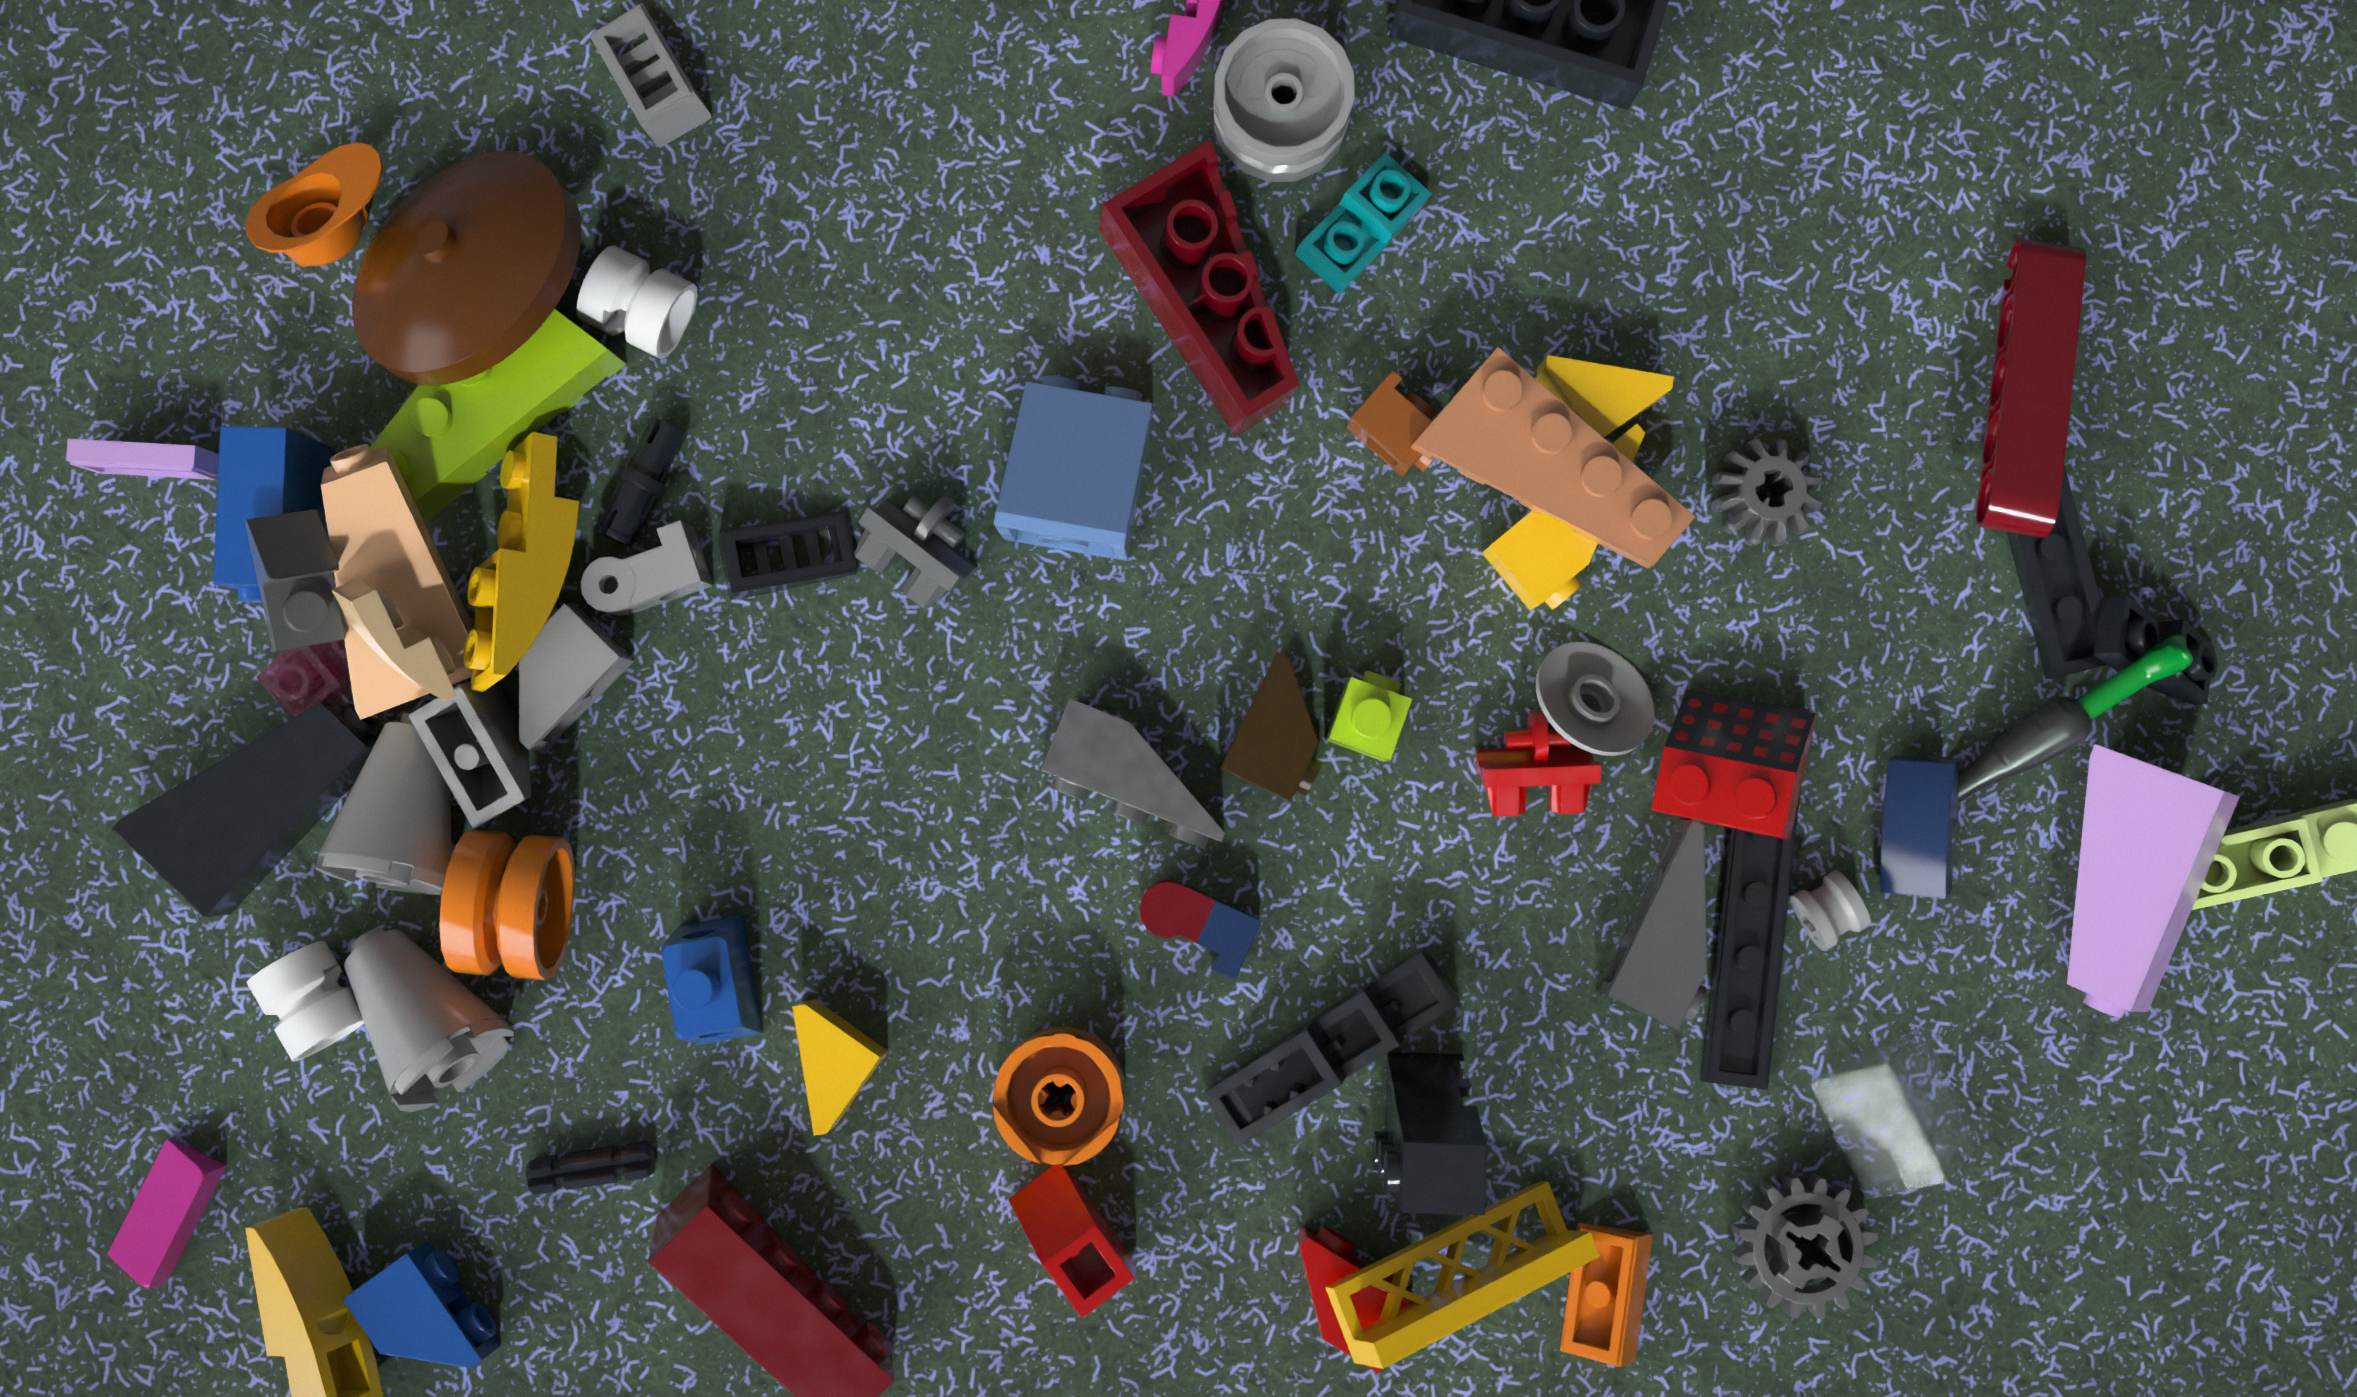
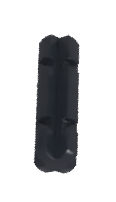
M643 1141L626 1144V1146H622L621 1150H618L617 1146L566 1153V1155L561 1156V1159H558L557 1155L537 1157L529 1161L526 1166L528 1188L531 1193L537 1195L557 1192V1189H561L562 1185L566 1190L616 1183L617 1180H621L622 1176H624L626 1181L648 1178L656 1170L655 1152L652 1143Z

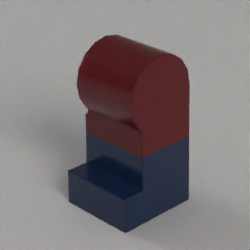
M1172 880L1159 881L1150 886L1142 896L1139 907L1141 921L1147 930L1156 936L1164 938L1181 936L1217 952L1211 969L1233 980H1236L1262 922L1260 918Z

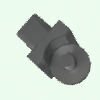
M914 495L909 499L904 508H901L888 498L877 508L872 505L867 507L858 521L866 529L854 553L855 557L872 570L880 573L889 570L899 554L916 566L902 587V590L907 597L923 609L934 606L948 592L966 583L978 568V565L955 549L965 533L948 521L956 508V503L947 496H943L930 507Z

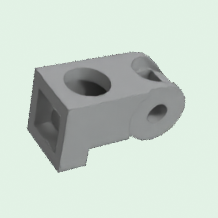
M680 520L657 528L662 546L624 560L609 556L598 558L590 563L583 572L581 579L582 595L586 602L596 610L623 616L631 615L714 586L694 526Z

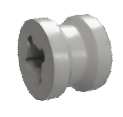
M1833 871L1824 876L1822 886L1815 890L1807 891L1801 889L1790 896L1791 906L1807 935L1822 951H1827L1836 946L1839 936L1849 930L1861 932L1871 925L1870 915L1860 895L1850 881L1839 871Z

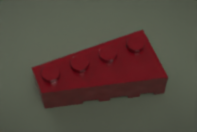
M713 1164L706 1168L656 1216L648 1263L794 1397H878L894 1382L891 1355L894 1349L884 1333L870 1322L863 1325L848 1309L847 1302L840 1292L828 1281L821 1280L795 1250L783 1240Z

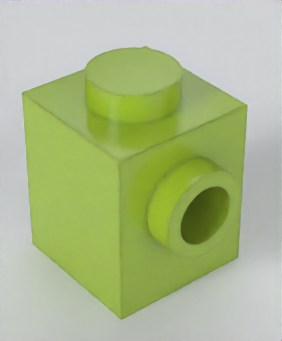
M1365 671L1362 681L1350 677L1345 682L1325 741L1383 762L1389 761L1394 753L1412 699L1398 694L1401 683L1369 671Z

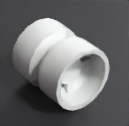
M613 245L607 247L598 255L583 280L576 307L577 317L581 321L612 336L625 331L626 341L629 344L663 359L677 347L694 313L698 297L697 287L693 283L664 269L656 270L651 274L649 264L644 259Z
M325 940L317 941L282 957L256 973L246 982L265 1015H278L280 1021L274 1031L293 1062L313 1055L364 1025L352 988L340 987L338 984L343 971Z

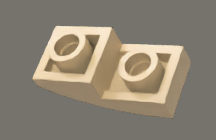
M357 578L332 590L343 612L356 631L387 664L443 701L456 696L447 676L455 671V667L443 643L439 638L433 637L430 639V637L409 625L396 631V628L403 626L402 617L394 601L385 590L377 592L375 588Z

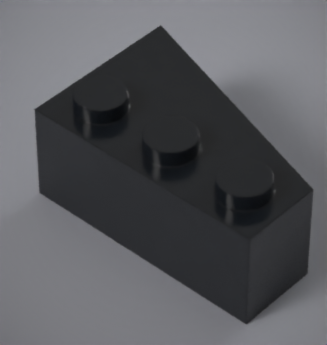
M1387 1053L1385 1131H1374L1372 1162L1373 1170H1378L1379 1181H1384L1385 1192H1391L1401 1212L1485 1215L1487 1144L1477 1106H1463V1097H1471L1472 1091L1470 1079L1463 1078L1465 1066L1463 1054Z

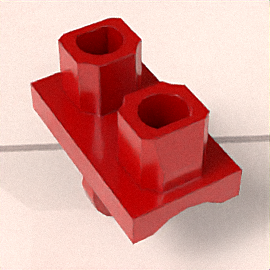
M1543 711L1529 712L1527 730L1505 731V748L1475 749L1476 770L1486 790L1491 812L1497 817L1519 816L1526 813L1527 786H1548V806L1551 812L1559 814L1584 813L1587 807L1590 784H1601V764L1599 761L1594 762L1591 752L1577 746H1571V743L1555 729H1548Z

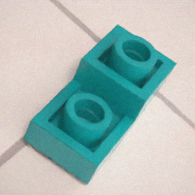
M1385 152L1345 192L1341 202L1299 244L1295 255L1341 296L1428 201L1432 193Z

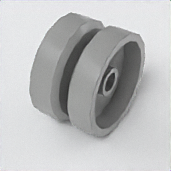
M1295 18L1268 19L1247 28L1224 50L1214 76V132L1224 154L1244 173L1267 182H1296L1321 171L1339 152L1349 126L1350 115L1355 101L1354 71L1343 47L1323 28ZM1284 98L1291 101V103L1280 104L1277 102V99Z

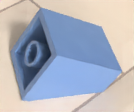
M1043 376L1042 384L1026 382L996 508L994 526L1002 538L1007 541L1128 561L1153 419V403L1143 402V394L1141 392L1123 387H1106L1104 395L1079 391V382L1059 376Z

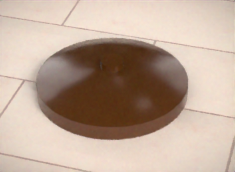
M497 151L469 157L443 169L418 186L398 205L379 229L363 258L356 277L352 300V318L355 332L364 350L397 377L419 385H444L471 378L490 369L514 353L529 340L552 313L565 292L574 272L579 256L582 227L580 212L572 192L542 162L523 153L511 151Z

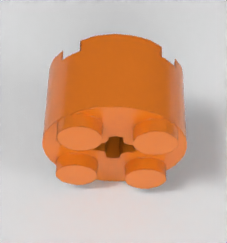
M1071 1026L1051 1027L1033 1033L1013 1049L1002 1064L996 1077L993 1090L994 1120L1001 1136L1020 1156L1040 1164L1075 1165L1092 1158L1110 1142L1116 1133L1122 1117L1126 1085L1121 1065L1113 1051L1101 1039L1087 1031ZM1053 1081L1058 1087L1064 1086L1067 1083L1073 1087L1074 1091L1070 1099L1071 1108L1068 1109L1062 1102L1055 1104L1053 1107L1047 1103L1046 1098L1051 1090L1049 1082Z

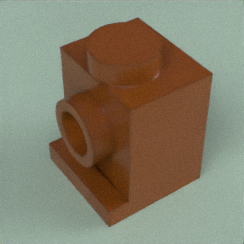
M1392 371L1350 418L1346 429L1400 476L1404 477L1414 465L1424 473L1436 458H1429L1411 449V446L1437 417V414L1417 395L1409 393L1404 397L1397 389L1403 378L1395 371Z

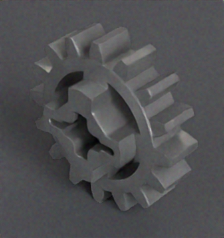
M1791 1173L1784 1174V1190L1778 1191L1766 1182L1760 1184L1761 1193L1765 1200L1760 1205L1748 1200H1744L1741 1204L1744 1210L1752 1216L1749 1224L1738 1223L1732 1225V1231L1746 1240V1246L1738 1247L1731 1251L1732 1258L1739 1264L1751 1265L1740 1277L1743 1283L1750 1289L1762 1287L1758 1298L1771 1309L1782 1300L1783 1311L1791 1318L1798 1319L1804 1304H1806L1809 1312L1818 1319L1825 1318V1302L1830 1300L1843 1310L1848 1309L1850 1305L1845 1291L1851 1286L1856 1290L1866 1292L1869 1287L1858 1276L1861 1267L1876 1268L1878 1265V1260L1864 1252V1245L1879 1240L1878 1234L1868 1227L1858 1225L1869 1214L1866 1207L1857 1202L1846 1205L1851 1194L1849 1190L1836 1183L1827 1191L1826 1179L1812 1173L1806 1182L1805 1188L1800 1179ZM1807 1204L1802 1213L1787 1216L1780 1215L1790 1207ZM1790 1231L1799 1238L1803 1236L1809 1239L1815 1245L1814 1249L1823 1254L1824 1258L1819 1260L1812 1254L1807 1256L1805 1253L1800 1252L1795 1247L1796 1243L1786 1237V1233ZM1841 1231L1844 1238L1842 1258L1837 1238ZM1766 1234L1770 1235L1773 1256L1768 1263L1766 1262L1764 1252ZM1827 1277L1820 1283L1804 1287L1810 1279Z

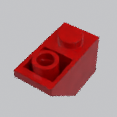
M1050 1166L1009 1197L1008 1200L1040 1262L1081 1318L1085 1317L1135 1279L1137 1262L1066 1166Z
M1303 1225L1297 1234V1240L1322 1339L1351 1356L1325 1287L1369 1265L1351 1254L1356 1247L1355 1244L1340 1233L1322 1225L1317 1234ZM1395 1273L1382 1280L1392 1283ZM1409 1278V1281H1408V1283H1407V1286H1406V1289H1405V1290H1407V1291L1413 1293V1291H1411V1290H1409V1289L1407 1288L1408 1285H1409V1283L1411 1282V1279ZM1372 1285L1350 1295L1362 1328L1380 1319L1388 1295L1387 1292ZM1402 1299L1399 1310L1411 1303ZM1368 1366L1377 1373L1381 1370V1368Z

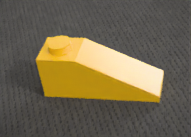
M1637 423L1612 445L1633 462L1645 432ZM1532 510L1486 548L1482 554L1529 610L1536 608L1544 601L1553 610L1582 586L1574 576L1590 563L1598 543L1573 531L1572 527L1545 513L1539 514Z

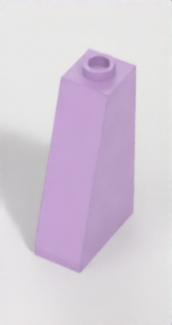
M2094 745L2089 759L2067 978L2068 985L2087 993L2083 1003L2118 1018L2123 1017L2125 1010L2130 1012L2149 1011L2240 796L2114 750Z

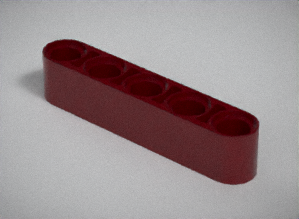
M2018 238L2011 249L2007 262V267L2012 269V275L2010 279H2004L1976 505V525L1982 528L2046 538L2052 531L2056 521L2061 498L2086 269V250L2078 247Z

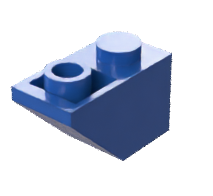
M428 1241L400 1257L343 1299L380 1354L472 1368L501 1346L494 1337L497 1328L490 1313L480 1303H470L456 1283L459 1281L460 1275L453 1260L440 1249L434 1251Z

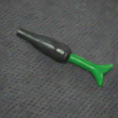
M2174 634L2163 642L2156 644L2135 663L2079 698L2055 697L2030 712L2016 723L2011 730H2008L1989 746L1974 762L1958 773V803L1984 788L2033 769L2037 765L2044 764L2074 748L2088 737L2094 718L2148 684L2177 674L2189 667L2193 662V657L2187 649L2186 640L2181 635Z

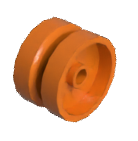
M471 830L462 835L449 861L441 895L440 940L441 950L448 968L455 973L489 975L495 972L503 963L506 972L513 978L548 980L555 975L563 960L570 937L576 885L575 861L571 845L564 837L529 835L523 837L516 847L514 840L506 832Z

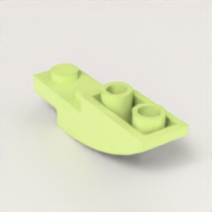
M2357 799L2343 800L2226 830L2192 910L2323 881V877L2357 870Z

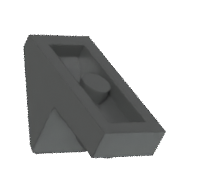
M317 510L246 519L245 525L273 652L346 639L339 603L332 592L335 589L332 573L340 570L339 564Z

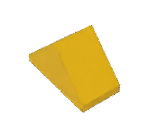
M1547 355L1538 366L1536 380L1603 438H1607L1672 390L1674 376Z
M813 999L802 1001L792 1006L813 1134L816 1136L827 1134L837 1125L888 1050L819 1001Z

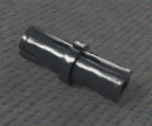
M650 417L641 436L642 438L627 466L621 465L615 478L619 479V482L606 510H604L594 529L596 532L619 544L621 543L632 548L645 516L655 498L661 500L667 489L662 484L675 456L688 436L685 432L663 420L660 421L655 417Z

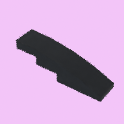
M1423 947L1205 1089L1202 1094L1235 1145L1239 1147L1339 1087L1351 1074L1400 1046L1404 1038L1456 1008L1460 998L1427 948Z

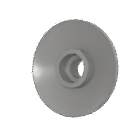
M1569 642L1553 649L1540 664L1536 675V694L1540 707L1554 729L1570 743L1594 754L1617 756L1633 751L1650 734L1655 717L1651 692L1639 672L1621 655L1595 643Z

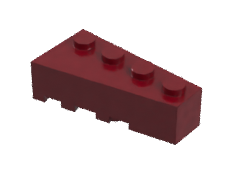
M1210 139L1103 203L1098 230L1234 436L1237 437L1287 406L1299 383L1272 308L1267 306L1258 280L1259 271L1252 252L1248 251L1236 220L1238 214L1230 191H1226L1217 167L1218 158Z

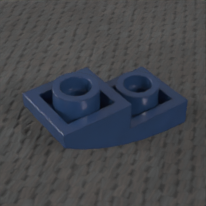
M1892 756L1889 759L1882 821L1880 892L1946 899L1951 893L1952 829L1958 823V760Z

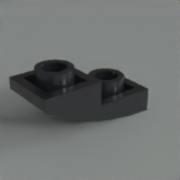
M2127 594L2102 598L2094 655L2117 672L2135 663L2156 644L2163 642L2174 634H2179L2186 640V646L2192 654L2193 662L2183 671L2152 682L2145 687L2193 705H2202L2208 702L2210 679L2215 677L2218 666L2215 647L2184 619L2158 622Z

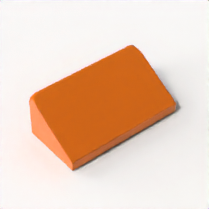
M1578 1222L1576 1231L1591 1232L1600 1257L1570 1273L1560 1351L1622 1367L1636 1360L1653 1234Z

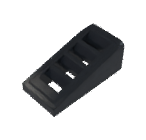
M846 511L719 531L718 544L730 601L858 573ZM829 530L834 563L823 564L817 532ZM803 535L809 567H797L791 537ZM778 540L784 571L772 573L766 543ZM752 546L758 575L746 577L740 548Z

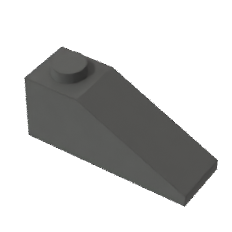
M1680 819L1597 988V991L1679 1030L1684 1019L1691 1021L1699 1011L1706 995V987L1701 985V982L1707 972L1704 825L1694 820Z

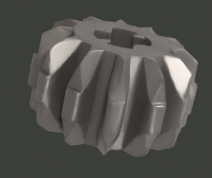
M1754 439L1746 444L1745 455L1735 450L1727 454L1723 460L1729 472H1719L1712 477L1711 484L1717 489L1728 492V495L1713 501L1711 509L1714 512L1731 509L1734 514L1733 517L1725 522L1723 526L1724 531L1731 534L1747 525L1744 536L1747 545H1758L1766 535L1768 541L1774 547L1787 542L1788 531L1797 535L1806 532L1810 525L1804 513L1819 511L1822 502L1817 497L1807 493V490L1822 483V476L1815 473L1804 476L1801 468L1810 459L1809 453L1803 451L1788 460L1786 440H1776L1767 451L1760 439ZM1765 483L1764 487L1773 484L1777 490L1778 497L1772 501L1769 498L1760 501L1756 494V487Z

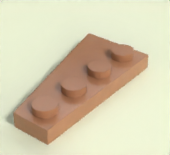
M1499 347L1495 349L1411 446V449L1429 458L1434 457L1460 470V474L1482 485L1486 483L1519 500V504L1539 514L1545 513L1572 527L1573 531L1646 568L1652 567L1695 518L1690 511Z

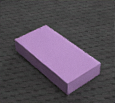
M68 438L66 461L70 462V465L102 474L217 480L219 454L195 445Z

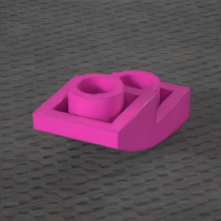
M1187 0L1185 16L1171 14L1168 35H1156L1151 73L1161 75L1163 96L1174 97L1199 66L1218 27L1225 0Z

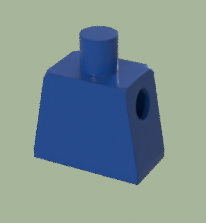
M743 914L678 926L662 944L661 948L674 1030L677 1038L702 1045L762 1034L763 1027Z

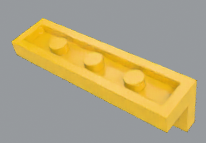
M1541 1181L1486 1207L1485 1215H1470L1325 1288L1354 1363L1384 1369L1600 1257L1591 1232L1567 1230L1549 1182ZM1535 1203L1547 1235L1529 1244L1512 1235L1521 1209ZM1501 1220L1499 1229L1490 1226L1491 1224ZM1478 1231L1494 1238L1495 1241L1487 1265L1475 1270L1459 1262L1468 1236ZM1449 1246L1446 1256L1437 1253V1251ZM1509 1246H1511V1247H1513V1248H1515V1249H1518V1250H1516V1251H1514V1252H1512V1253L1506 1255ZM1426 1258L1442 1265L1434 1292L1422 1298L1405 1289L1414 1263ZM1456 1272L1465 1276L1453 1282ZM1395 1273L1392 1283L1382 1280ZM1372 1285L1387 1292L1388 1295L1380 1319L1362 1328L1350 1295ZM1402 1299L1411 1303L1399 1310Z

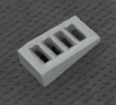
M643 3L638 4L589 35L641 127L659 148L711 118V114ZM646 33L648 40L621 57L617 56L614 50ZM658 54L660 59L630 77L628 71ZM671 76L673 81L646 98H643L640 94Z

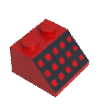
M1687 689L1664 746L1651 810L1662 814L1790 841L1816 714Z

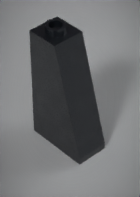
M318 703L121 818L111 829L203 917L230 915L354 785L378 739L374 734L379 730V726L370 716L360 720L355 706L351 703L346 707L343 705Z

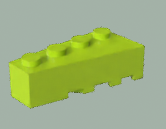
M554 309L529 340L510 356L490 369L459 382L444 385H418L371 445L370 449L373 451L387 445L389 446L424 523H426L488 474L487 471L502 460L509 450L512 451L530 433L537 432L561 412H567L584 398L583 395L605 377L610 378L624 367L626 363Z

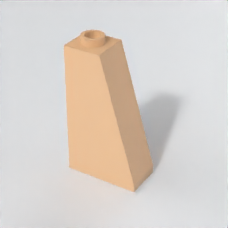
M363 444L339 452L330 458L332 466L324 468L321 482L329 542L340 569L334 572L336 588L357 578L375 588L377 592L385 590L394 601L402 617L403 626L395 630L398 631L409 625L427 635L430 639L433 637L439 638L447 649L455 667V671L447 675L451 684L471 678L472 669L466 668L464 664V647L467 636L474 627L389 446L371 451L368 444ZM339 604L346 636L344 641L354 706L360 720L430 693L387 664L356 631Z

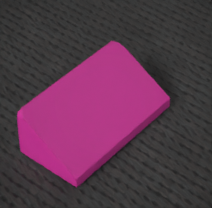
M171 1137L167 1138L107 1255L139 1285L149 1290L167 1282L226 1165Z

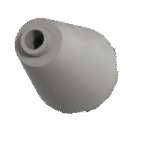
M401 714L399 722L385 723L318 853L315 870L353 883L355 878L358 877L375 882V887L414 894L441 895L446 870L452 856L451 789L411 722L409 714Z
M376 928L364 933L351 944L349 948L351 954L346 959L344 968L390 1097L399 1110L414 1112L438 1104L439 1101L433 1093L451 1083L458 1093L493 1068L507 1053L510 1044L504 1036H514L513 1030L507 1021L401 930L385 931L383 928Z

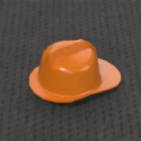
M358 142L339 146L324 154L293 178L280 183L262 195L250 209L246 219L247 237L257 248L271 253L284 252L297 265L302 267L324 266L338 261L350 253L358 244L365 229L368 216L365 205L379 187L383 173L381 155L371 145Z

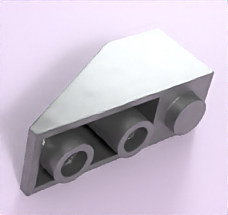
M1069 698L1041 768V771L1054 776L1050 786L1051 789L1086 802L1090 790L1114 799L1109 810L1110 812L1142 825L1146 824L1149 814L1173 823L1169 833L1170 836L1205 849L1209 837L1222 842L1225 832L1130 722Z

